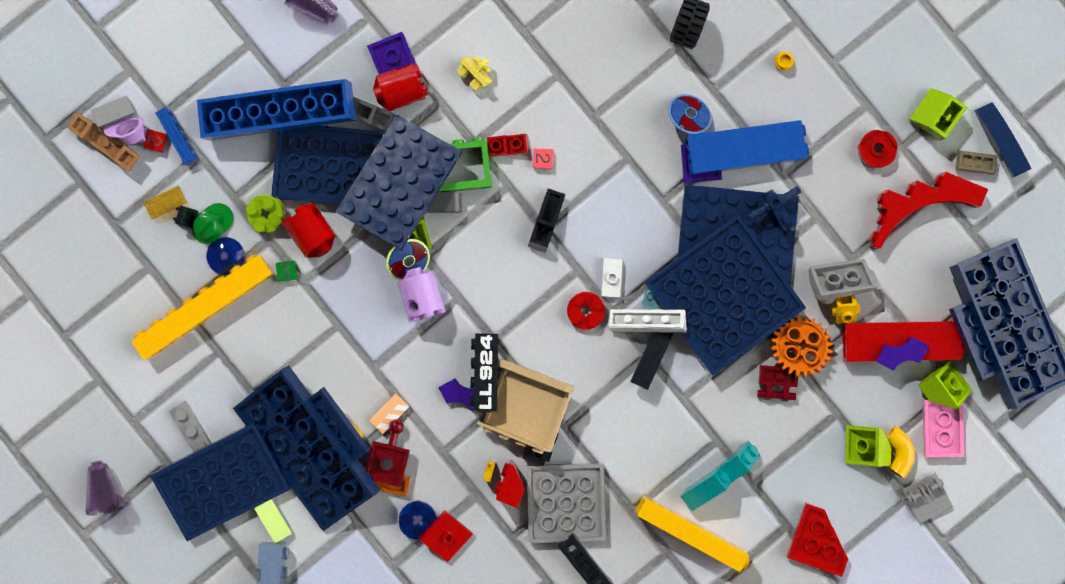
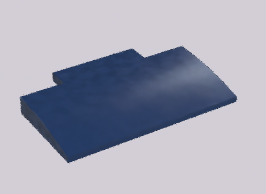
M1018 239L1010 240L950 266L949 268L964 303L949 309L978 381L985 380L994 375L1008 409H1017L1064 386L1065 352Z
M289 365L277 372L233 408L245 426L252 422L256 423L289 486L322 531L328 529L380 491L377 484L358 460V458L370 450L365 441L326 388H321L311 396Z

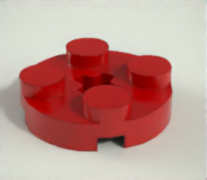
M873 130L861 138L857 149L862 162L874 169L883 168L891 164L895 160L898 145L894 136L889 132ZM875 144L882 146L881 154L873 151Z
M581 292L569 301L567 315L575 327L582 330H590L597 327L603 321L605 306L602 299L596 294ZM585 305H588L592 311L591 314L589 313L585 317L580 310Z

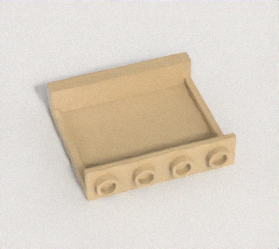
M501 359L498 366L503 369L498 380L497 412H487L484 421H478L477 424L483 426V430L493 434L495 431L500 433L499 437L503 439H515V443L520 446L526 447L530 445L535 452L541 454L544 451L551 452L575 386Z

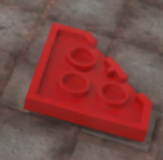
M805 502L786 557L842 577L848 557L829 521L828 515L823 508Z

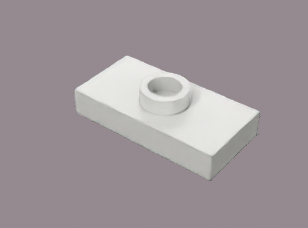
M603 258L601 296L621 297L623 259Z

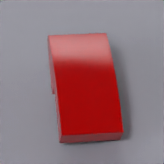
M526 133L487 137L489 157L529 153Z

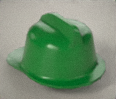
M222 203L208 206L194 221L192 229L194 238L204 244L216 241L233 223L231 209Z

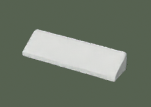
M610 309L608 328L612 332L685 333L686 311Z

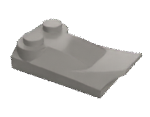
M865 259L809 267L810 285L816 299L822 304H830L835 298L881 289L874 271L869 269Z

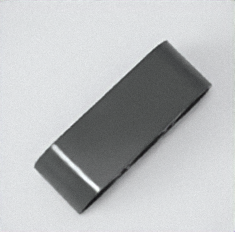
M438 192L425 213L462 212V193Z

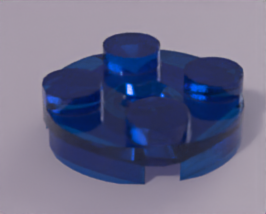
M420 500L409 502L402 508L399 514L400 530L410 539H419L437 519L436 512L427 502ZM416 515L418 517L420 515L423 523L415 525L413 523V516Z

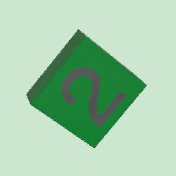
M295 260L275 263L278 282L298 280Z

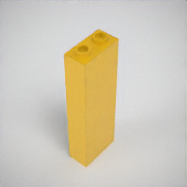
M643 494L635 509L638 517L738 572H741L742 568L746 569L750 559L748 558L749 554L743 548Z

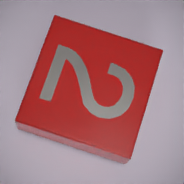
M148 129L143 148L163 153L168 135Z

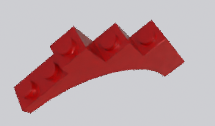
M945 171L936 176L933 183L935 188L920 181H914L912 184L909 183L906 188L905 194L907 196L889 189L885 190L877 198V209L884 212L878 216L876 222L878 227L870 236L869 241L871 244L869 247L876 250L881 249L893 228L907 215L921 207L947 202L978 208L982 206L988 189Z

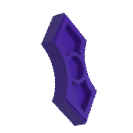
M910 337L900 346L892 347L884 344L876 362L892 371L905 361L920 363L929 345L914 337Z
M456 378L438 387L447 404L460 402L467 405L474 412V407H470V396H474V388L464 387Z

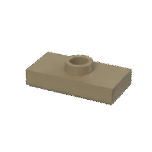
M959 150L957 151L955 170L994 175L997 155Z

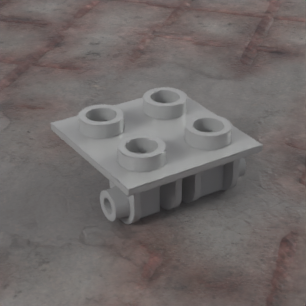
M936 472L902 489L918 524L953 507L943 488L944 483L941 478H938Z

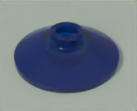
M221 237L212 242L208 247L206 254L207 263L214 272L221 275H229L232 268L237 265H243L245 252L237 240L230 237ZM223 252L227 253L226 259L221 258Z

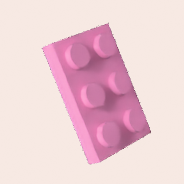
M923 399L924 457H964L963 403L959 408L953 409L931 402L928 399Z

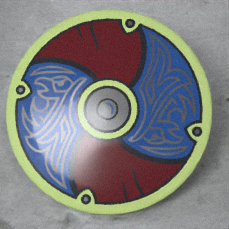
M409 239L402 251L393 246L386 259V267L389 274L397 280H403L408 270L421 267L425 271L430 260L429 250L422 241L417 239Z

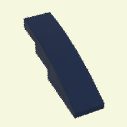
M991 102L974 110L990 145H994L1000 160L1005 162L1011 177H1016L1032 169L1014 134L994 103Z

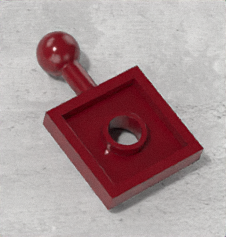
M394 419L389 423L391 434L388 444L372 441L365 469L375 482L401 488L410 450L396 447L398 434L404 430V424L401 420ZM384 459L392 461V467L389 470H384L381 466Z

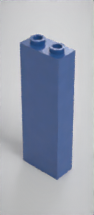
M802 120L687 135L685 141L690 175L804 160L809 154L808 144H805L804 141L806 127L802 125Z

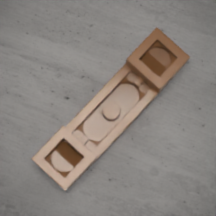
M79 112L76 113L66 127L110 157L128 172L131 171L141 157L117 138L106 136L103 128L99 129L96 123Z

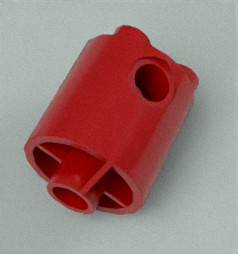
M411 63L407 66L376 75L373 91L378 104L390 112L416 101L426 99L425 96H428L424 82H419L418 78L422 76L418 65Z
M313 202L306 206L304 204L295 210V215L292 217L288 216L281 221L283 227L305 258L322 257L332 250V245L337 235Z

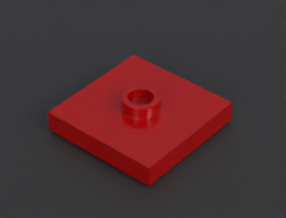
M444 510L419 539L441 558L449 562L473 535V532Z

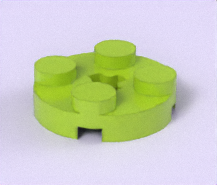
M260 194L254 197L246 206L247 219L255 231L268 233L275 231L282 225L281 221L284 219L286 212L283 203L277 197L274 198L270 194ZM262 209H265V211L269 210L268 218L262 215Z

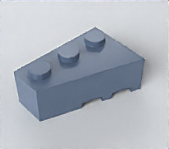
M262 542L259 545L257 570H259V582H256V584H285V579L288 577V567H285V559H288L289 554L288 548H285L286 542Z

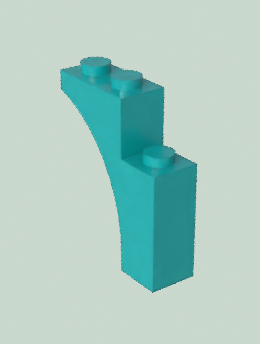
M748 440L719 466L687 487L680 497L689 509L694 511L726 491L734 480L749 472L760 457L758 449Z

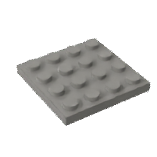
M604 463L527 465L529 543L561 542L567 540L568 536L572 533L578 537L580 542L606 541Z

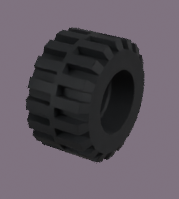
M683 0L670 35V42L693 49L703 30L710 10V4L701 0Z

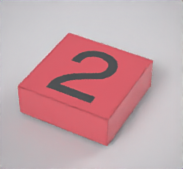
M534 149L533 168L552 169L553 149Z

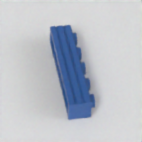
M164 107L155 112L184 165L188 166L195 162L197 154L190 148L191 143L188 139H185V133L182 129L180 130V124L177 119L173 118L172 110Z

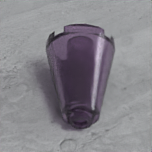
M286 0L284 2L287 7L326 24L329 21L333 23L339 15L336 12L338 8L331 0Z
M103 461L92 462L87 470L86 515L95 516L98 515L97 511L98 513L104 512V514L123 509L125 502L108 464L103 463Z

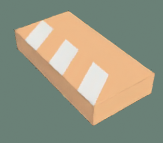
M395 393L369 421L384 434L389 428V423L394 419H398L409 408V405Z

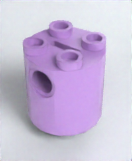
M421 267L406 271L407 274L404 279L397 282L409 323L446 312L434 271L426 273Z

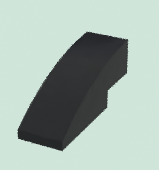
M547 189L528 247L546 253L566 194Z

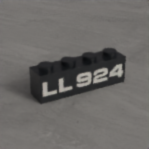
M475 333V338H471V350H475V357H471V369H474V377L470 379V388H474V396H470V407H474V412H497L498 334Z

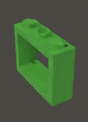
M472 138V142H464L462 139L452 141L450 145L459 150L482 148L485 179L443 183L439 192L492 188L487 140Z

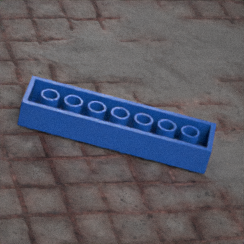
M346 79L197 100L200 137L208 141L356 121L352 82Z

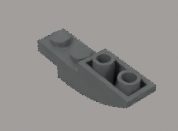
M353 97L356 119L384 131L388 129L395 117L394 113Z

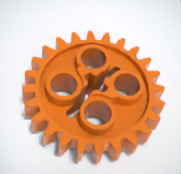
M798 315L795 321L792 318L778 328V332L772 333V336L776 339L770 340V343L775 345L770 348V351H775L772 358H778L775 364L783 365L781 371L787 368V375L795 372L796 378L800 373L805 378L807 372L812 377L814 370L819 373L821 372L820 367L825 368L827 366L824 361L829 362L831 360L827 355L833 353L832 350L828 349L833 343L827 342L831 335L825 336L824 333L827 331V328L821 330L822 323L815 325V318L809 322L808 316L801 320L800 315ZM789 332H795L797 340L790 338ZM808 336H814L816 343H811L808 340ZM800 343H802V347H804L803 350H801V347L798 346ZM786 351H793L795 357L789 358L786 354ZM811 354L813 362L807 361L805 355Z

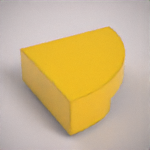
M488 461L483 477L484 481H491L496 462Z

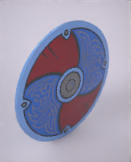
M682 94L673 98L669 104V117L679 130L694 135L701 134L709 128L712 121L711 112L708 106L698 97Z

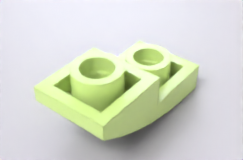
M272 499L254 508L274 543L292 534Z

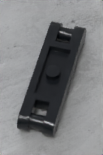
M574 533L570 534L567 540L557 544L561 552L587 584H596L600 579L602 580L600 584H613L612 580L605 574ZM574 545L576 549L570 551L569 547Z

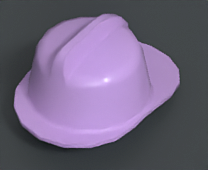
M127 117L105 126L104 134L120 139L125 145L145 142L144 119L140 117Z

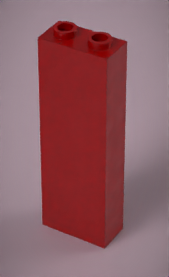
M954 321L842 323L843 361L845 362L876 361L884 344L892 347L900 346L910 337H914L929 345L922 360H962V356L965 354V347L962 344Z

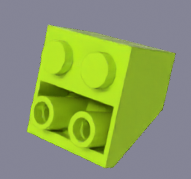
M930 88L909 120L941 141L947 138L968 107L952 95Z

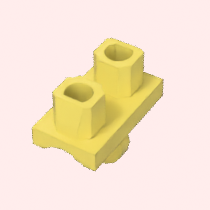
M468 56L460 61L462 64L457 72L463 78H466L470 73L475 77L470 82V86L475 91L489 85L493 81L487 75L491 71L487 66L489 63L487 58L482 61L477 56L473 61Z

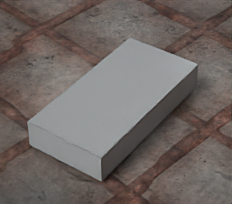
M127 96L91 110L99 129L135 115Z

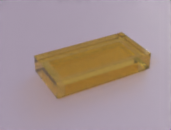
M176 186L143 203L151 219L154 220L180 207V205L187 204V201L180 187Z

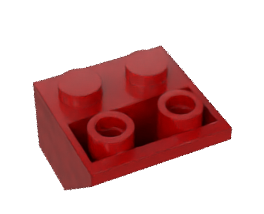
M510 459L509 464L505 463L501 476L504 477L502 482L498 480L494 494H496L497 501L518 508L525 485L515 462Z

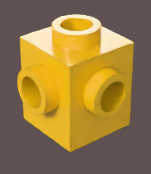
M855 295L835 298L834 305L830 307L831 315L835 316L837 324L856 322L857 314L860 313L859 303L856 302Z

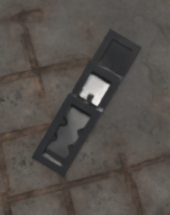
M674 332L651 333L630 382L646 390L649 389Z

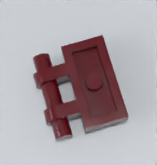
M760 365L758 384L766 386L765 390H757V397L764 398V400L781 399L783 402H788V400L795 401L796 393H790L789 390L790 387L798 386V377H795V372L787 375V368L781 371L779 366ZM772 386H783L782 392L772 391Z

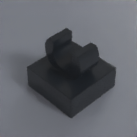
M180 205V207L176 208L178 211L177 217H173L174 224L193 229L198 210Z

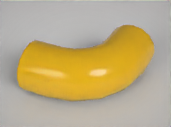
M895 425L886 434L890 445L896 452L895 458L888 468L897 476L905 479L914 464L915 449L912 440L903 430Z

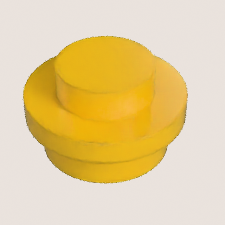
M780 52L775 57V66L781 71H787L793 66L794 58L789 52Z

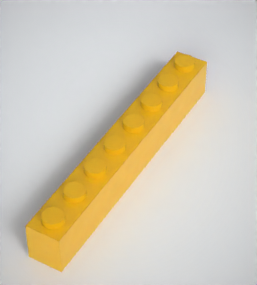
M256 254L246 259V264L243 266L237 265L230 270L231 274L227 277H224V275L214 281L215 285L210 288L207 286L201 289L197 297L194 299L190 297L185 300L181 308L178 310L174 308L166 313L167 317L163 320L157 319L152 322L150 329L147 331L143 329L134 335L135 339L131 342L142 359L149 360L275 275L262 255L256 256Z

